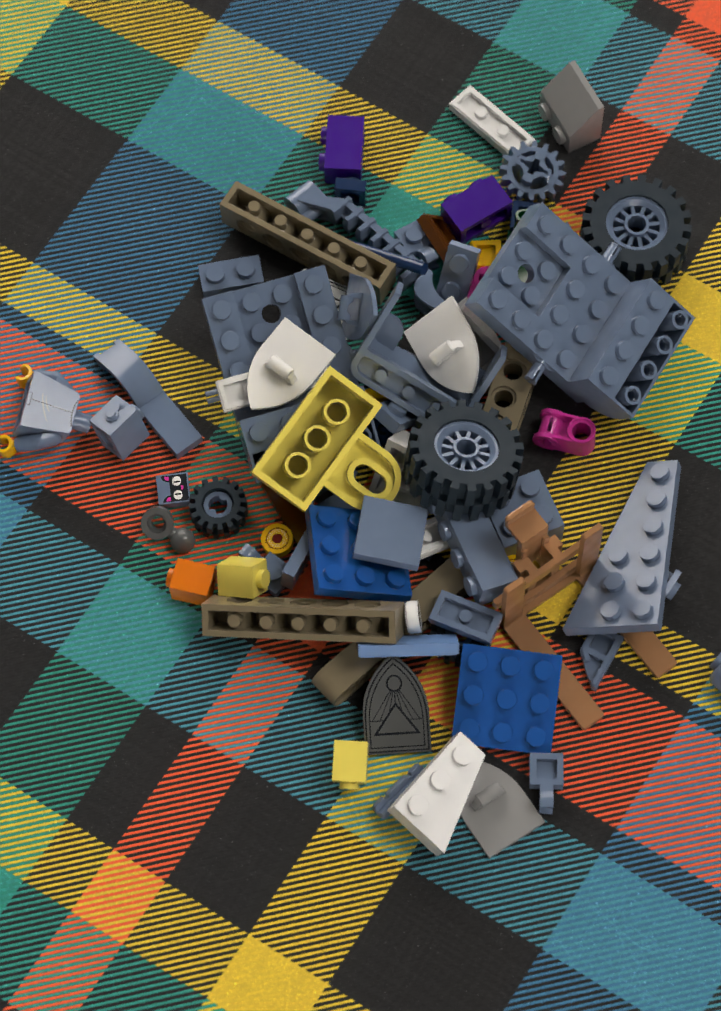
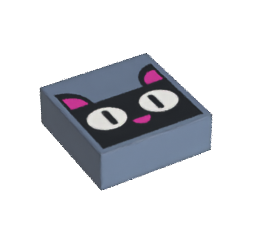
M188 472L156 476L159 506L165 508L189 506L190 486Z

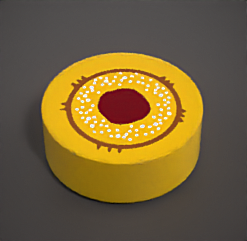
M279 523L266 527L261 534L263 550L266 554L271 551L277 557L286 556L294 545L291 530Z

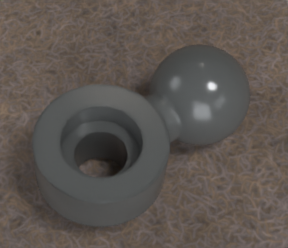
M153 506L142 516L141 529L147 537L154 540H160L165 537L169 538L172 549L178 553H187L193 549L195 545L193 532L187 528H175L174 517L167 508ZM154 517H161L164 525L156 527L153 524Z

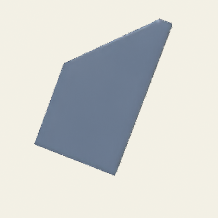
M617 633L588 635L580 648L579 655L591 690L596 692L624 641L623 636Z

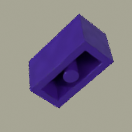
M328 115L327 127H321V145H326L325 153H319V171H324L325 183L335 184L336 178L355 177L362 180L365 138L364 116Z
M490 175L485 179H477L463 192L448 196L441 204L440 216H442L457 241L466 244L510 218L513 201L494 176Z

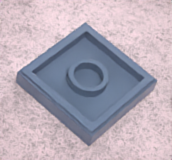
M364 495L352 558L418 571L429 508L425 509L424 507Z

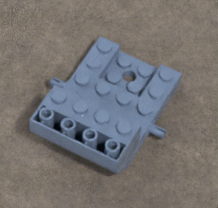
M543 202L530 205L474 289L465 306L533 364L524 377L530 384L536 385L543 373L576 403L584 402L595 411L610 418L620 420L631 419L637 413L695 317L652 278L630 282L613 265V261L622 250L617 243L610 242L604 254L601 255ZM520 266H523L528 272V278L525 283L518 277Z
M325 265L201 299L223 379L249 372L252 360L259 348L286 317L336 354V357L327 367H333L365 391L364 386H359L358 380L351 371V363L358 349L352 350L348 345L341 320L337 319L338 310ZM268 305L277 307L280 312L279 320L275 323L266 322L262 317L264 307ZM217 389L204 391L206 397L218 394ZM311 389L307 390L297 399L279 407L251 410L250 406L232 411L250 471ZM218 395L215 397L208 398L206 400L209 405L211 403L220 401V398ZM372 419L363 434L380 445L374 420ZM253 476V479L256 484L261 482Z

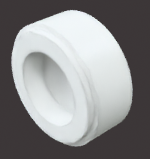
M418 600L406 601L405 603L406 626L410 634L422 633L421 611Z

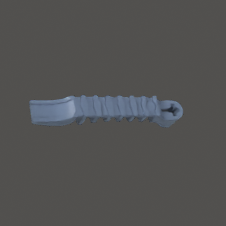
M308 180L284 198L287 208L312 221L320 219L331 222L335 226L343 220L342 227L349 235L356 230L354 235L358 242L364 243L368 240L367 245L418 260L410 248L408 250L401 245V241L390 236L385 227L382 229L374 217L369 218L361 206L358 208L353 204L350 196L345 199L328 197L312 181ZM396 267V277L399 276L397 283L399 281L404 284L402 292L414 284V304L421 313L427 315L445 301L437 294L433 287V272L428 269L425 275H420Z

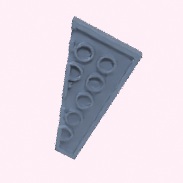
M678 460L646 463L563 627L566 636L662 630L681 465Z

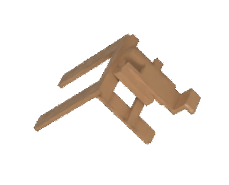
M529 500L505 517V527L517 540L516 561L512 563L518 579L503 589V593L492 600V606L496 610L501 607L500 612L503 613V619L500 627L518 650L557 655L526 615L575 581L582 588L584 587L598 560L604 528L600 523H597L584 532L578 542L562 552L563 543L555 534L549 538V525L534 508V502ZM578 554L574 561L559 570L560 565ZM534 560L539 564V569L533 564ZM653 631L620 633L655 678L662 677L676 666V659ZM562 661L558 700L580 728L585 731L600 721L604 713Z

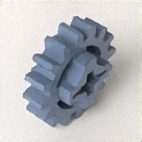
M533 140L531 147H527L526 143L522 141L519 150L511 146L508 155H503L502 165H500L498 175L502 176L500 186H508L507 195H517L516 200L518 201L526 199L527 202L537 200L538 203H544L545 197L553 201L556 192H561L562 182L566 176V172L562 171L565 164L564 160L556 161L559 152L556 150L549 153V144L539 148L536 140Z

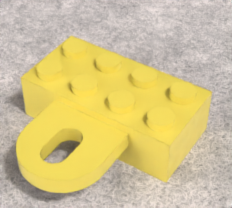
M331 366L325 369L250 472V474L302 512L307 510L323 486L351 507L361 510L364 495L392 501L396 497L401 485V471L396 459L387 450L363 434L383 404ZM359 465H366L379 474L385 481L383 491L375 494L358 483L354 478L355 468Z

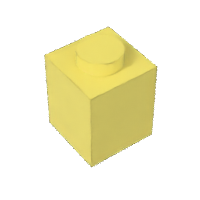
M230 556L217 564L218 596L254 599L266 592L270 583L267 559Z
M334 740L332 781L339 783V789L359 790V784H367L368 742Z

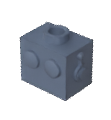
M117 395L89 420L102 446L123 461L150 435L142 420L144 414L141 410Z

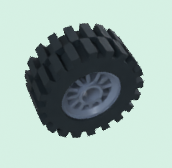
M630 175L621 176V181L618 185L614 179L607 181L605 192L598 187L593 193V200L588 199L585 205L580 237L601 255L604 254L610 242L617 243L622 250L613 261V265L630 282L652 278L657 284L660 279L665 285L671 281L672 273L678 274L681 270L682 262H685L692 230L690 210L685 211L686 201L682 196L675 200L676 189L671 185L666 190L662 189L663 181L655 178L653 184L647 183V175H638L637 181H631ZM630 228H639L642 231L634 232L631 231Z
M457 400L456 407H451L449 401L440 403L439 411L432 406L426 410L425 417L420 415L416 419L415 426L412 427L403 471H405V484H411L409 492L413 498L419 495L422 496L420 505L425 509L433 505L436 507L434 513L443 517L445 511L453 513L451 520L460 521L462 514H468L469 521L478 520L480 512H483L486 518L494 515L496 507L501 510L506 506L507 500H511L523 461L524 446L523 442L519 443L521 435L518 429L510 431L512 422L507 417L502 420L498 419V410L491 407L489 412L483 411V404L475 402L474 407H466V400Z

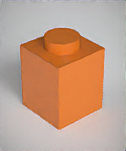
M177 558L175 568H169L166 577V587H169L171 599L200 606L213 595L217 582L215 566Z

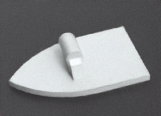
M450 296L405 330L404 334L421 365L435 381L451 390L474 394L479 375L478 345L475 335L454 297Z
M285 317L262 344L252 360L247 379L250 409H271L297 399L313 385L336 357V354Z

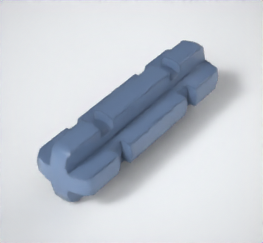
M418 763L414 764L407 771V776L403 775L385 792L384 798L380 797L373 804V810L380 818L386 819L391 815L387 809L420 774L424 767Z

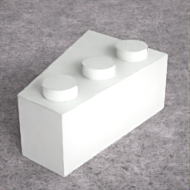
M462 732L457 733L436 754L387 811L435 856L444 854L486 754Z

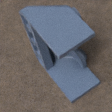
M398 281L380 310L372 329L364 338L352 360L351 371L353 376L361 383L417 417L420 415L425 417L426 410L432 406L439 411L440 403L449 401L451 407H456L457 400H466V407H474V403L480 401L504 364L508 347L503 344L501 345L486 370L479 367L474 394L462 393L444 387L425 371L418 358L397 346L403 335V324L397 316L390 312L401 296L404 284Z

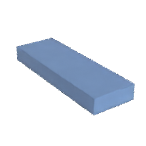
M456 634L404 635L396 644L357 642V652L360 658L450 656L459 654V641Z

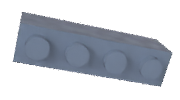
M430 505L428 512L434 514L436 507ZM445 511L443 517L434 514L438 522L437 528L440 538L443 541H447L451 549L452 563L456 569L460 568L464 577L463 583L466 593L469 596H473L476 603L484 605L492 602V600L503 593V589L518 579L489 517L486 518L483 512H480L478 520L469 521L468 514H462L460 521L451 520L453 513Z

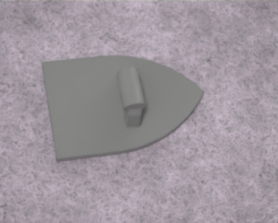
M482 762L461 812V817L490 859L543 825L545 821L523 789L510 775L491 764Z

